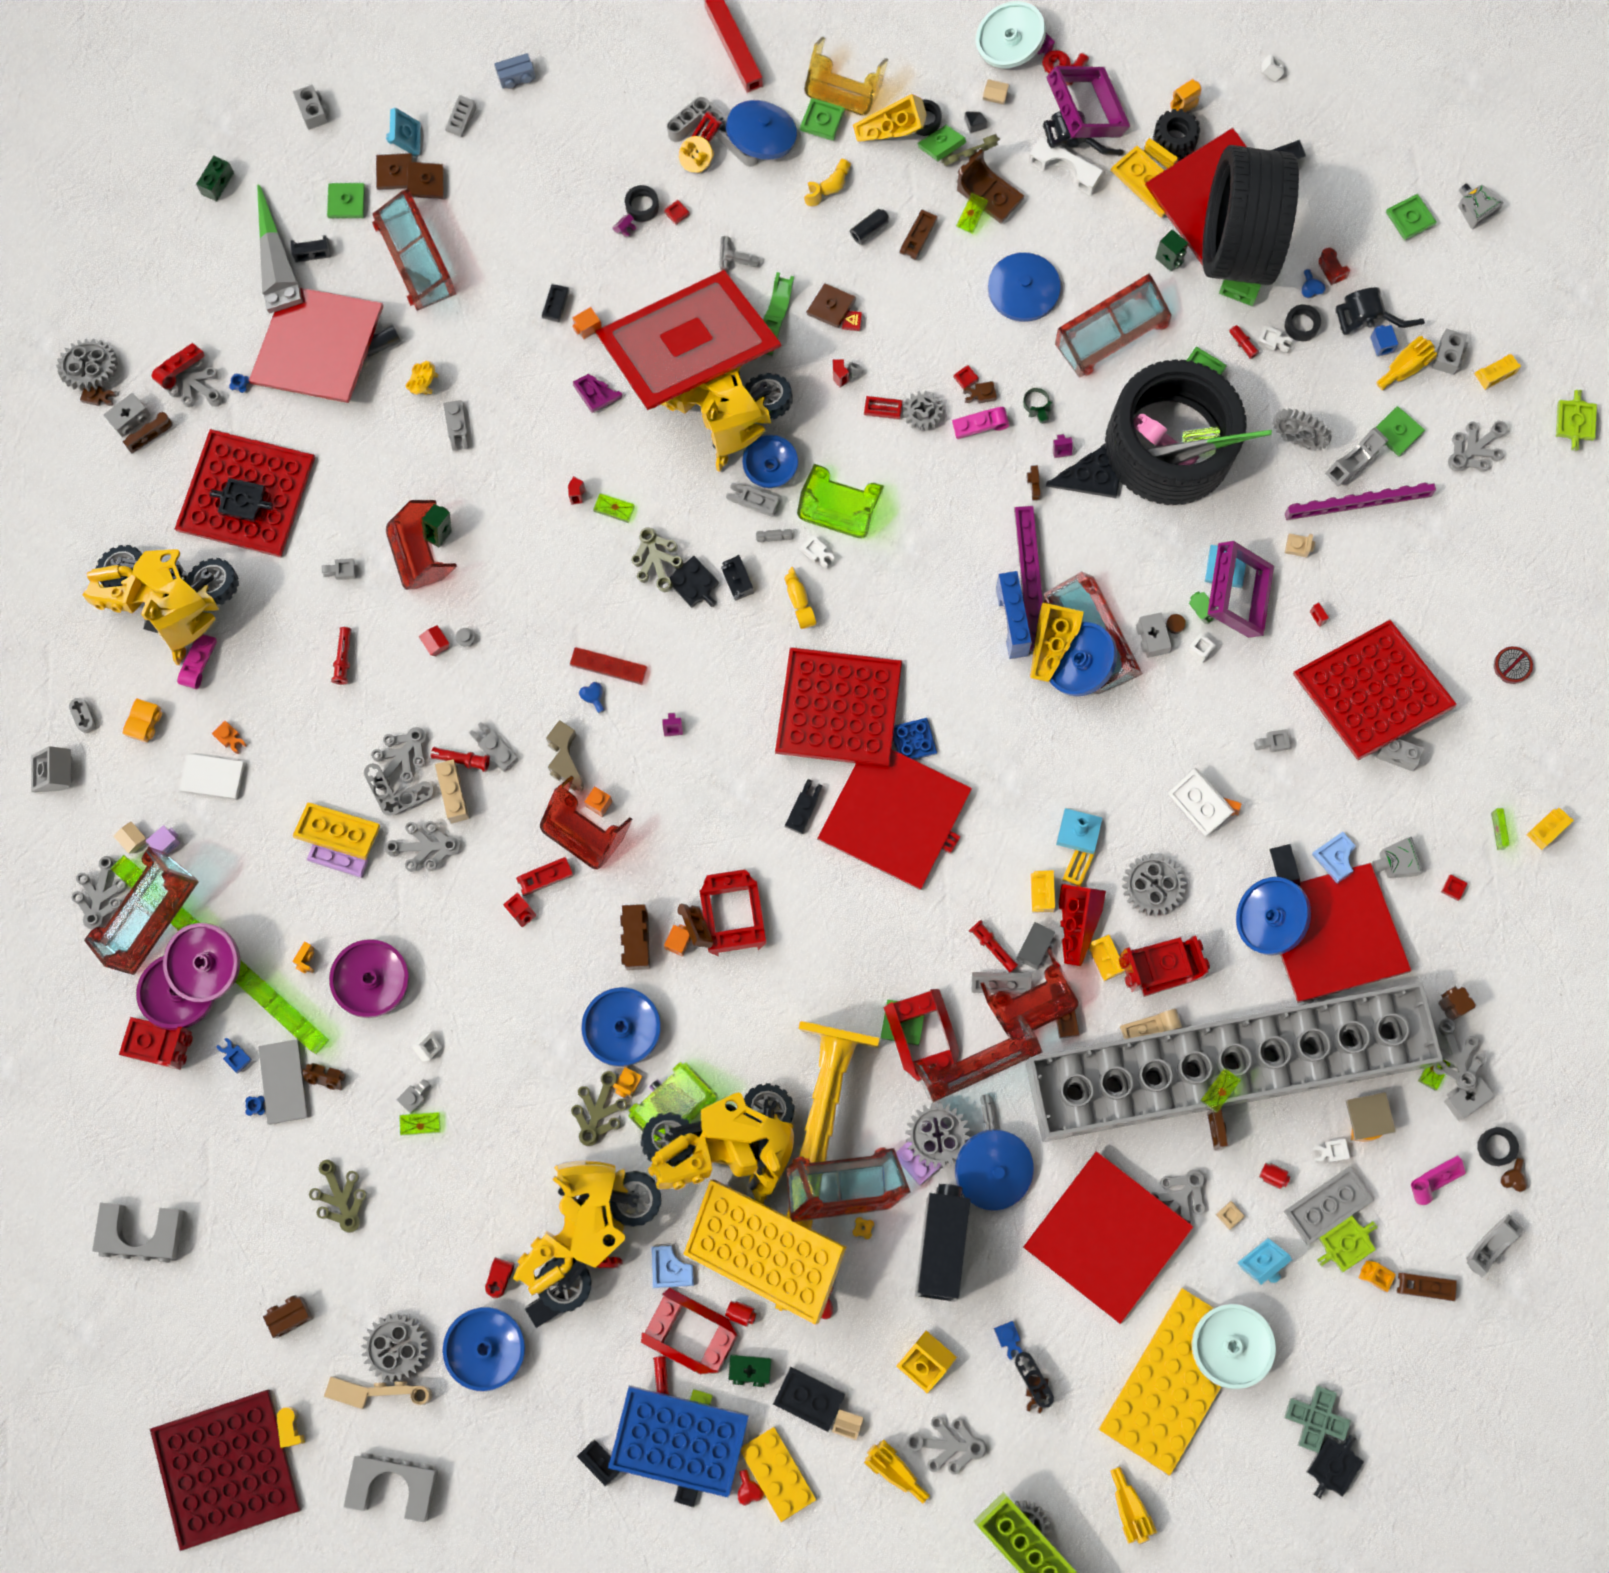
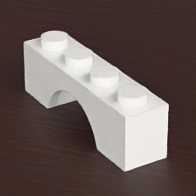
M1041 137L1029 155L1028 163L1043 171L1053 166L1067 168L1074 175L1075 188L1091 196L1102 177L1103 170L1097 165L1090 164L1082 157L1069 153L1065 148L1058 146L1050 148L1047 144V139L1045 140Z

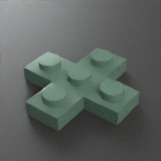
M1315 1386L1310 1405L1290 1398L1284 1418L1304 1425L1297 1446L1319 1453L1324 1434L1345 1440L1351 1420L1331 1413L1337 1395L1336 1392Z

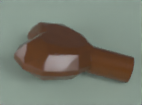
M1516 1158L1514 1168L1506 1171L1501 1176L1500 1183L1503 1187L1513 1188L1518 1192L1526 1190L1527 1180L1522 1173L1523 1159Z

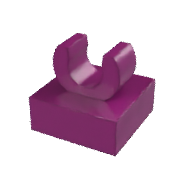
M1047 32L1044 43L1037 53L1038 55H1045L1053 50L1055 41Z
M630 214L624 215L612 229L616 233L622 232L623 236L629 237L630 234L627 232V227H630L632 231L636 230V226L631 223L634 218Z
M1064 434L1057 435V439L1053 440L1054 458L1072 456V438H1065Z
M668 713V719H662L664 736L683 735L681 718H676L675 713Z

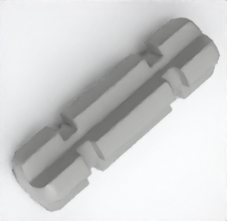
M722 236L720 238L719 267L721 271H728L729 261L724 260V252L727 249L730 250V237Z
M728 249L724 252V260L726 261L733 260V262L743 265L758 266L759 257L751 255L750 257L749 254L736 251L733 253L732 250Z
M791 529L756 532L757 542L792 539Z
M982 1095L980 1101L981 1105H983L982 1112L984 1123H986L985 1129H997L996 1124H994L995 1116L993 1105H991V1095Z

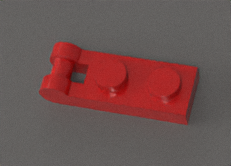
M563 857L516 877V880L522 887V895L527 896L537 890L573 876L566 857ZM533 879L534 884L529 886L528 880Z

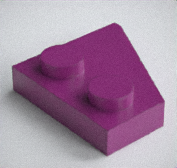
M589 373L573 381L574 388L592 413L622 398L620 391L616 392L610 389L608 384L598 381Z

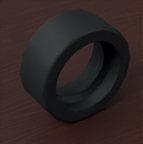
M922 99L925 110L935 115V121L924 125L922 129L914 133L928 136L939 129L942 113L937 103L932 100Z
M646 185L634 186L625 195L626 212L635 221H649L658 213V196L651 187ZM638 196H647L651 198L652 206L645 211H637L632 208L631 202Z
M1296 305L1287 314L1284 324L1285 331L1290 338L1296 341H1308L1317 334L1321 326L1320 313L1310 305ZM1300 314L1308 316L1313 321L1312 329L1309 331L1296 329L1292 324L1294 316Z
M1495 1127L1486 1130L1480 1136L1477 1150L1484 1162L1491 1166H1503L1516 1159L1519 1152V1143L1516 1136L1510 1130ZM1501 1135L1506 1138L1510 1146L1507 1156L1498 1159L1488 1153L1486 1145L1491 1136Z

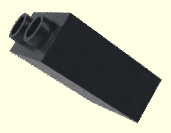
M938 1184L936 1193H929L926 1199L915 1289L916 1297L951 1302L959 1299L971 1198L962 1197L963 1187Z

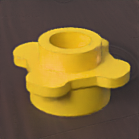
M857 1217L855 1219V1229L852 1231L855 1237L862 1236L867 1240L872 1237L871 1230L874 1227L873 1220L867 1221Z

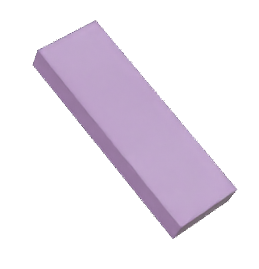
M315 844L312 845L307 858L309 862L360 878L363 877L369 861L368 859L363 860Z

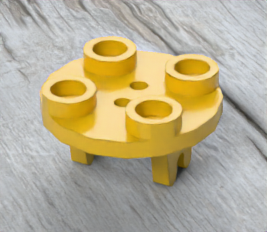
M700 136L687 138L679 149L680 164L684 169L692 173H702L710 165L714 156V150L710 143Z
M425 361L421 364L416 363L412 368V375L406 383V389L415 395L420 393L425 395L428 393L432 394L433 390L428 386L434 377L438 378L439 376L435 372L434 364L430 361Z

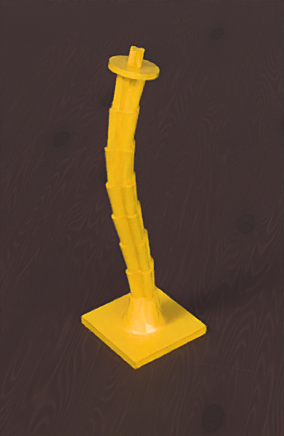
M800 1021L799 1030L820 1036L819 1067L821 1069L812 1096L814 1101L805 1127L806 1135L797 1162L799 1167L790 1194L792 1199L787 1217L812 1229L815 1202L819 1198L822 1170L826 1166L829 1138L833 1134L836 1106L840 1102L843 1074L847 1072L857 1044L878 1048L880 1038ZM777 1304L775 1305V1308L779 1311H787V1309Z

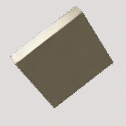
M1386 1092L1346 1100L1355 1140L1396 1132Z

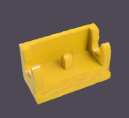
M1510 353L1495 363L1479 369L1474 374L1484 390L1515 375L1521 365L1518 364Z
M1553 809L1526 835L1542 850L1574 820L1562 809Z
M1054 870L1034 871V873H1031L1032 912H1054Z
M1109 934L1091 942L1089 951L1103 981L1125 972L1120 967V957Z

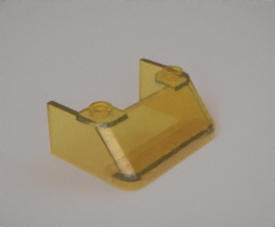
M822 36L814 44L804 86L805 94L809 98L812 97L844 107L847 111L859 115H867L871 111L881 89L889 59L885 58L878 65L876 73L868 74L864 83L832 73V60L822 55L826 38Z

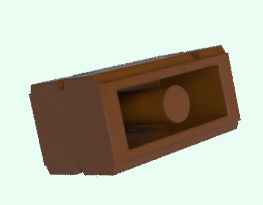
M1456 986L1441 995L1443 999L1438 1002L1441 1009L1445 1011L1446 1017L1451 1020L1457 1019L1476 1006L1473 999L1468 997L1469 993L1466 988L1461 987L1458 989Z
M291 1296L285 1300L286 1304L281 1307L275 1305L266 1310L268 1314L264 1315L263 1319L273 1338L277 1339L313 1319L303 1297Z

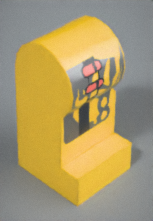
M284 1407L277 1414L281 1448L305 1443L304 1435H298L296 1423L298 1412L292 1407Z

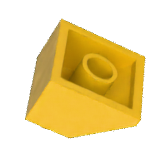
M926 1330L896 1367L928 1393L957 1357Z

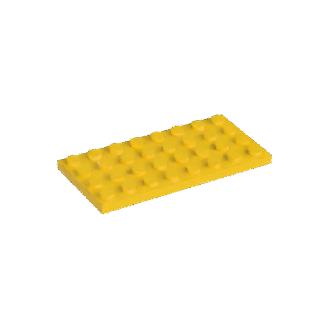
M712 1179L709 1181L683 1255L816 1325L819 1324L847 1247Z
M1183 1288L1178 1292L1098 1430L1169 1476L1221 1386L1214 1384L1202 1374L1196 1365L1192 1353V1337L1195 1327L1200 1319L1214 1308Z

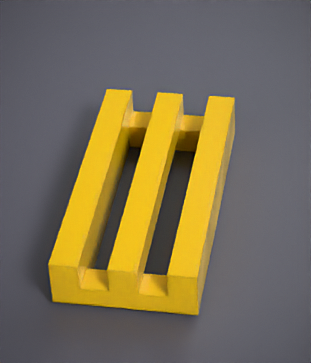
M1151 138L1145 142L1146 145L1143 151L1167 169L1177 163L1178 157Z
M1075 850L1062 880L1072 885L1081 886L1094 854H1090L1080 879L1077 881L1075 878L1086 852L1082 853L1072 878H1070L1068 875L1079 852Z

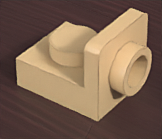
M1289 533L1285 553L1307 558L1308 554L1314 550L1315 541H1312L1313 534L1304 537Z

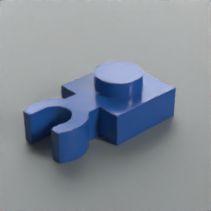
M225 1038L224 1040L228 1043V1046L225 1049L220 1045L216 1047L220 1052L227 1054L223 1060L238 1074L252 1059L239 1045L233 1048V1042Z
M1013 1321L993 1328L1001 1348L1007 1346V1357L1009 1360L1013 1359L1011 1356L1012 1350H1017L1018 1354L1022 1352V1349L1016 1346L1015 1343L1020 1341Z

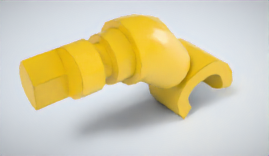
M841 158L833 174L820 182V185L816 182H807L809 192L814 193H807L804 196L806 205L816 206L821 202L822 194L826 196L839 192L845 184V176L849 172L851 163Z
M791 567L788 574L784 577L788 587L787 593L794 609H798L795 611V615L800 628L806 629L814 626L816 619L811 606L806 607L809 603L805 587L799 581L794 567Z

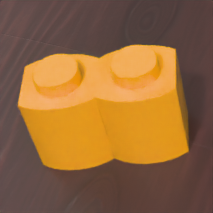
M1192 78L1174 90L1173 100L1170 103L1171 110L1176 109V111H1179V109H1183V112H1187L1195 108L1199 103L1202 87L1200 83Z
M136 698L122 733L127 737L148 743L149 739H152L155 734L154 725L161 719V708L156 704Z

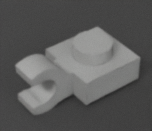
M354 558L335 559V565H322L323 576L330 577L335 575L336 580L354 579Z
M1287 729L1268 732L1266 734L1267 738L1256 739V742H1254L1255 750L1269 747L1270 752H1276L1291 748Z
M423 1079L416 1088L410 1085L396 1100L412 1114L426 1100L422 1095L431 1087V1084Z

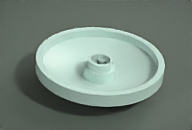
M1021 1L1007 2L997 6L983 18L977 30L976 45L980 55L988 64L998 68L1017 67L1029 61L1040 50L1046 36V25L1041 13L1033 5Z
M1237 1304L1218 1306L1207 1312L1195 1327L1192 1337L1194 1360L1202 1374L1216 1385L1229 1389L1250 1387L1267 1375L1274 1362L1276 1345L1273 1332L1266 1320L1251 1308Z

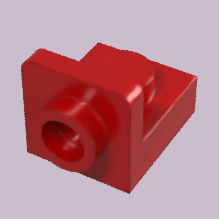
M518 892L503 904L521 927H524L536 917V913Z

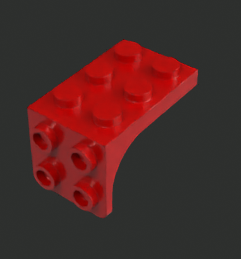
M1196 935L1183 942L1193 975L1142 989L1143 997L1201 980L1209 973V961L1207 958H1204L1202 954L1204 950L1203 944L1200 939L1197 940Z
M1181 937L1134 950L1128 947L1120 954L1119 964L1121 969L1125 970V983L1127 988L1131 989V992L1193 975Z
M130 1017L118 1055L181 1070L187 1060V1048L191 1046L193 1041L192 1032L181 1026H178L177 1030L162 1029L149 1021Z

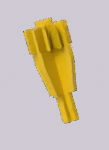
M1418 336L1401 351L1389 366L1390 370L1388 373L1376 382V385L1381 390H1384L1395 380L1400 382L1417 373L1424 366H1427L1437 357L1433 343L1426 338L1424 339L1423 336Z
M884 1439L878 1445H872L867 1452L868 1456L865 1458L864 1464L876 1475L880 1473L888 1482L905 1493L909 1491L922 1504L925 1503L930 1495L916 1483L917 1478L904 1461L895 1454L897 1451Z
M1121 1467L1110 1470L1117 1488L1115 1496L1119 1515L1123 1523L1122 1529L1128 1544L1136 1541L1138 1544L1149 1541V1536L1157 1533L1151 1516H1148L1144 1504L1132 1485L1128 1486Z

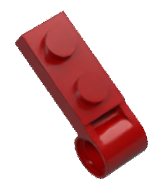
M191 343L156 367L151 377L164 389H171L176 383L175 376L205 357L203 350L194 343Z

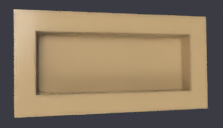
M330 1377L324 1397L364 1409L368 1397V1388Z

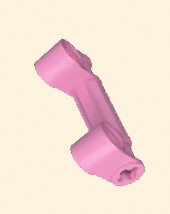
M1139 414L1134 418V428L1155 446L1178 443L1166 433L1167 429L1156 420H1152L1145 414ZM1199 456L1193 457L1178 465L1195 464Z

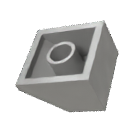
M48 746L31 755V792L59 791L71 786V749Z

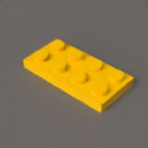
M1135 146L1111 167V172L1160 218L1165 215V212L1145 186L1147 181L1164 170L1142 149Z
M307 802L293 837L366 860L380 829V824Z
M772 1427L741 1447L740 1452L780 1522L816 1501L815 1496L775 1427Z

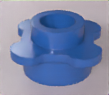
M238 373L234 374L229 388L231 390H239L241 393L246 392L249 377Z
M249 1096L245 1099L246 1115H263L265 1113L263 1108L265 1099L263 1096H258L257 1098Z

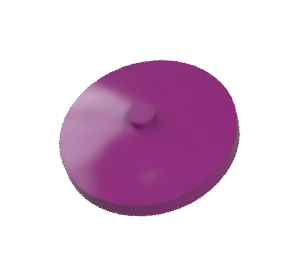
M209 923L191 924L175 933L167 944L163 957L164 974L169 986L180 997L193 1002L213 1001L225 995L235 984L240 971L239 949L232 936L223 928Z
M373 939L357 941L344 948L335 958L329 974L330 990L335 1001L346 1012L361 1018H375L392 1011L404 998L409 984V971L402 955L390 944Z
M164 956L159 957L147 966L137 984L136 1000L141 1013L149 1022L162 1029L177 1030L178 1026L188 1028L195 1025L208 1014L215 1000L193 1002L176 994L169 986L164 974Z

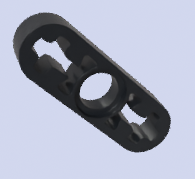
M1020 1352L1015 1357V1367L1037 1406L1041 1409L1050 1408L1054 1402L1053 1393L1032 1356L1027 1352ZM1022 1356L1024 1359H1029L1027 1363L1029 1369L1032 1367L1035 1369L1026 1375L1023 1374V1372L1027 1371L1025 1366L1018 1364ZM1037 1375L1040 1378L1039 1385L1031 1386L1028 1382L1029 1376ZM1042 1385L1046 1388L1042 1389L1043 1394L1050 1396L1048 1404L1039 1402L1041 1399L1039 1391L1036 1394L1033 1392L1040 1389Z

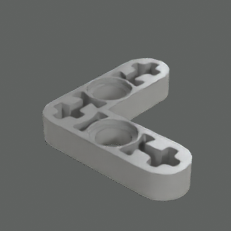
M372 763L364 769V776L385 815L397 814L430 798L433 794L431 783L423 781L394 795L379 765ZM370 767L378 770L376 776L378 779L382 777V781H377L372 785L371 781L375 780L372 775L368 776L367 774L370 771ZM377 785H385L387 792L384 795L377 794ZM422 785L430 788L428 795L421 793L418 795L420 799L416 800L413 789H416V792L422 789ZM405 793L413 796V801L409 804H405L401 799ZM398 797L399 803L403 806L399 808V805L394 806L392 812L389 809L385 810L386 802L393 804L396 802L394 799Z

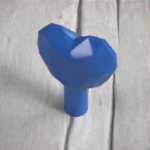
M1310 269L1304 270L1306 282L1302 286V295L1310 298L1314 294H1323L1326 290L1325 285L1320 280L1313 278Z
M593 682L589 687L584 686L580 688V698L594 704L598 713L605 710L600 702L603 694V688L600 683Z

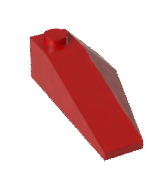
M1061 884L1059 909L1062 910L1063 918L1060 924L1064 929L1062 946L1065 964L1082 966L1103 911L1105 890Z

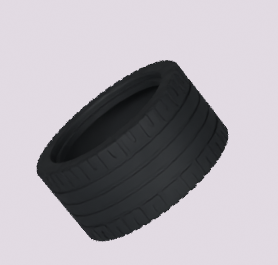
M1229 145L1225 148L1215 170L1205 216L1202 263L1204 274L1207 277L1262 285H1271L1276 281L1288 253L1297 211L1299 167L1297 158L1293 153Z
M1164 360L1141 369L1134 377H1131L1122 389L1106 429V455L1109 458L1108 462L1112 466V471L1116 473V477L1121 480L1120 482L1123 485L1127 486L1128 490H1132L1135 495H1139L1143 499L1146 498L1150 502L1154 501L1157 504L1183 505L1192 503L1195 500L1198 501L1212 493L1226 477L1244 441L1217 448L1211 457L1200 463L1192 465L1170 464L1156 458L1144 448L1135 432L1133 418L1140 409L1147 405L1162 401H1172L1185 404L1199 412L1209 423L1214 438L1246 433L1247 419L1243 402L1240 400L1238 392L1235 391L1236 389L1230 385L1227 379H1224L1223 375H1219L1216 370L1190 360Z

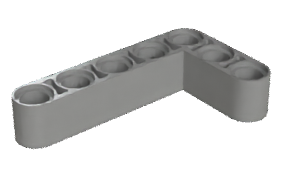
M705 97L696 98L667 123L669 139L673 142H679L697 128L706 112H711L712 116H715L718 121L722 122L714 136L744 165L751 167L756 165L758 158L747 156V154L734 146L727 133L723 132L726 131L727 118Z

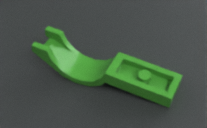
M779 272L776 273L771 301L763 319L777 339L788 309L794 282V276H790L789 280L780 277ZM774 351L766 353V355L773 356Z

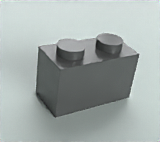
M1034 922L1016 960L1036 970L1039 965L1044 966L1048 958L1045 953L1048 948H1053L1057 940L1054 938L1056 932Z

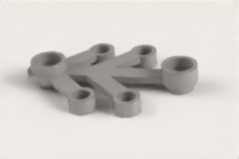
M202 360L197 361L200 362L199 365L193 364L187 369L194 368L195 370H200L203 367ZM208 367L202 372L189 374L182 371L175 376V385L167 390L171 397L179 396L180 390L177 387V377H179L183 383L184 396L182 397V403L184 406L191 407L194 404L191 387L206 396L208 403L213 407L221 405L223 401L218 391H211L196 381L215 379L217 372L213 367ZM177 389L175 393H171V391Z
M1473 421L1469 422L1466 426V432L1468 433L1467 450L1462 453V442L1465 439L1463 433H1455L1452 437L1454 454L1449 457L1448 466L1454 471H1461L1465 467L1477 468L1480 472H1485L1490 466L1488 460L1476 461L1468 458L1473 455L1491 457L1492 460L1499 461L1503 457L1501 449H1482V447L1495 437L1504 436L1508 430L1507 424L1503 421H1496L1491 427V431L1476 442L1478 424ZM1469 426H1473L1475 430H1471ZM1455 437H1460L1461 441L1456 440ZM1494 453H1498L1500 457H1496ZM1454 461H1458L1460 465L1455 464ZM1480 464H1485L1486 468L1481 467Z
M414 727L407 734L398 736L386 734L383 737V742L386 746L391 747L395 743L404 742L406 744L403 748L385 751L374 749L371 756L377 762L382 759L395 757L383 772L388 784H390L388 778L401 762L403 767L402 780L405 783L413 781L414 776L411 773L409 752L413 747L415 752L413 764L417 768L424 767L425 759L423 758L421 745L426 740V733L423 729ZM418 733L419 737L414 739L413 735ZM388 738L393 739L391 743H387L386 740ZM381 753L379 758H375L374 755ZM418 759H422L421 764H416ZM406 774H410L411 776L409 779H404V776ZM377 776L374 777L375 781H373V784L378 781ZM379 784L376 787L378 790L387 789L383 784Z
M428 821L425 823V830L427 833L433 834L440 841L431 842L414 822H408L405 826L406 831L414 835L421 843L399 844L395 840H390L385 844V852L391 857H396L400 852L420 851L413 859L405 862V868L409 872H414L418 865L432 851L440 850L433 859H427L424 862V866L428 871H434L437 864L446 855L451 856L459 851L460 843L458 839L453 836L446 837L437 829L433 821ZM414 825L415 829L413 831H409V826ZM429 825H434L432 830L427 829ZM448 843H453L452 848H447ZM395 845V849L391 851L389 846ZM429 862L434 863L432 868L427 867ZM414 863V867L409 869L408 865Z
M104 856L99 860L101 871L96 890L90 883V878L87 874L79 873L76 876V881L83 885L93 901L90 909L85 902V895L76 891L71 896L72 901L77 903L85 914L83 924L88 929L99 928L105 916L122 907V901L117 897H113L110 899L109 905L100 910L101 903L127 888V883L123 879H116L113 886L105 891L108 874L116 868V861L110 856ZM106 860H108L109 864L107 866H103V863ZM85 876V881L80 882V878ZM119 882H123V886L121 888L117 887ZM81 895L80 900L76 901V896ZM114 901L119 902L116 907H113ZM92 916H95L94 922H90Z
M1445 1018L1441 1020L1438 1030L1445 1036L1451 1054L1441 1048L1440 1051L1442 1059L1455 1065L1458 1072L1447 1067L1443 1061L1434 1065L1433 1070L1436 1074H1446L1455 1079L1460 1089L1471 1091L1477 1084L1475 1074L1485 1063V1058L1481 1054L1474 1055L1471 1061L1472 1065L1467 1071L1464 1063L1472 1050L1476 1049L1478 1040L1473 1036L1468 1037L1465 1047L1460 1053L1453 1035L1456 1024L1453 1020ZM1469 1041H1472L1475 1045H1470ZM1475 1059L1481 1060V1063L1476 1062ZM1437 1066H1442L1443 1070L1438 1069Z
M1191 1170L1185 1177L1170 1178L1166 1176L1160 1181L1161 1187L1169 1189L1173 1185H1185L1181 1192L1161 1194L1152 1192L1151 1194L1156 1195L1161 1202L1173 1201L1169 1208L1176 1212L1180 1207L1182 1218L1189 1221L1193 1226V1222L1190 1219L1187 1196L1192 1191L1195 1202L1192 1207L1193 1212L1197 1215L1204 1213L1205 1206L1202 1203L1200 1188L1205 1184V1176L1199 1170ZM1193 1176H1196L1198 1178V1183L1194 1184L1191 1181V1178ZM1164 1179H1168L1170 1181V1185L1168 1187L1164 1186ZM1196 1205H1201V1212L1195 1210Z
M934 1417L931 1420V1426L937 1429L946 1441L922 1439L918 1434H911L907 1438V1446L913 1451H918L922 1447L945 1450L937 1458L929 1460L927 1467L931 1472L938 1471L940 1465L957 1451H964L965 1453L957 1461L949 1463L948 1470L952 1474L959 1473L961 1467L971 1458L980 1459L987 1452L986 1443L980 1438H973L960 1419H954L951 1427L954 1431H958L966 1443L957 1442L944 1426L943 1420L940 1417ZM935 1419H939L941 1421V1425L939 1427H935L933 1425V1421ZM956 1421L961 1422L960 1429L954 1428V1423ZM913 1438L919 1440L917 1446H912L911 1440ZM975 1444L980 1446V1451L977 1453L972 1449ZM933 1461L938 1464L935 1470L930 1468V1463ZM954 1463L958 1465L956 1472L950 1469V1466Z

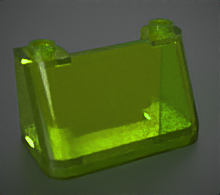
M814 464L801 490L797 515L805 522L855 538H865L872 525L883 494L884 485L872 482L866 485L864 491L831 481L829 470Z
M679 1062L672 1069L674 1071L673 1074L640 1104L636 1102L628 1110L630 1112L628 1117L642 1132L650 1118L653 1116L657 1117L659 1113L666 1114L667 1112H672L673 1115L679 1114L681 1118H686L690 1123L701 1113V1109L707 1107L706 1105L713 1104L719 1096L687 1062L684 1064ZM665 1129L659 1130L660 1133L665 1135ZM654 1135V1142L662 1140Z

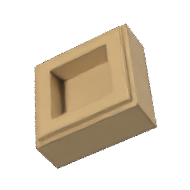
M1232 1201L1216 1214L1229 1230L1245 1217Z

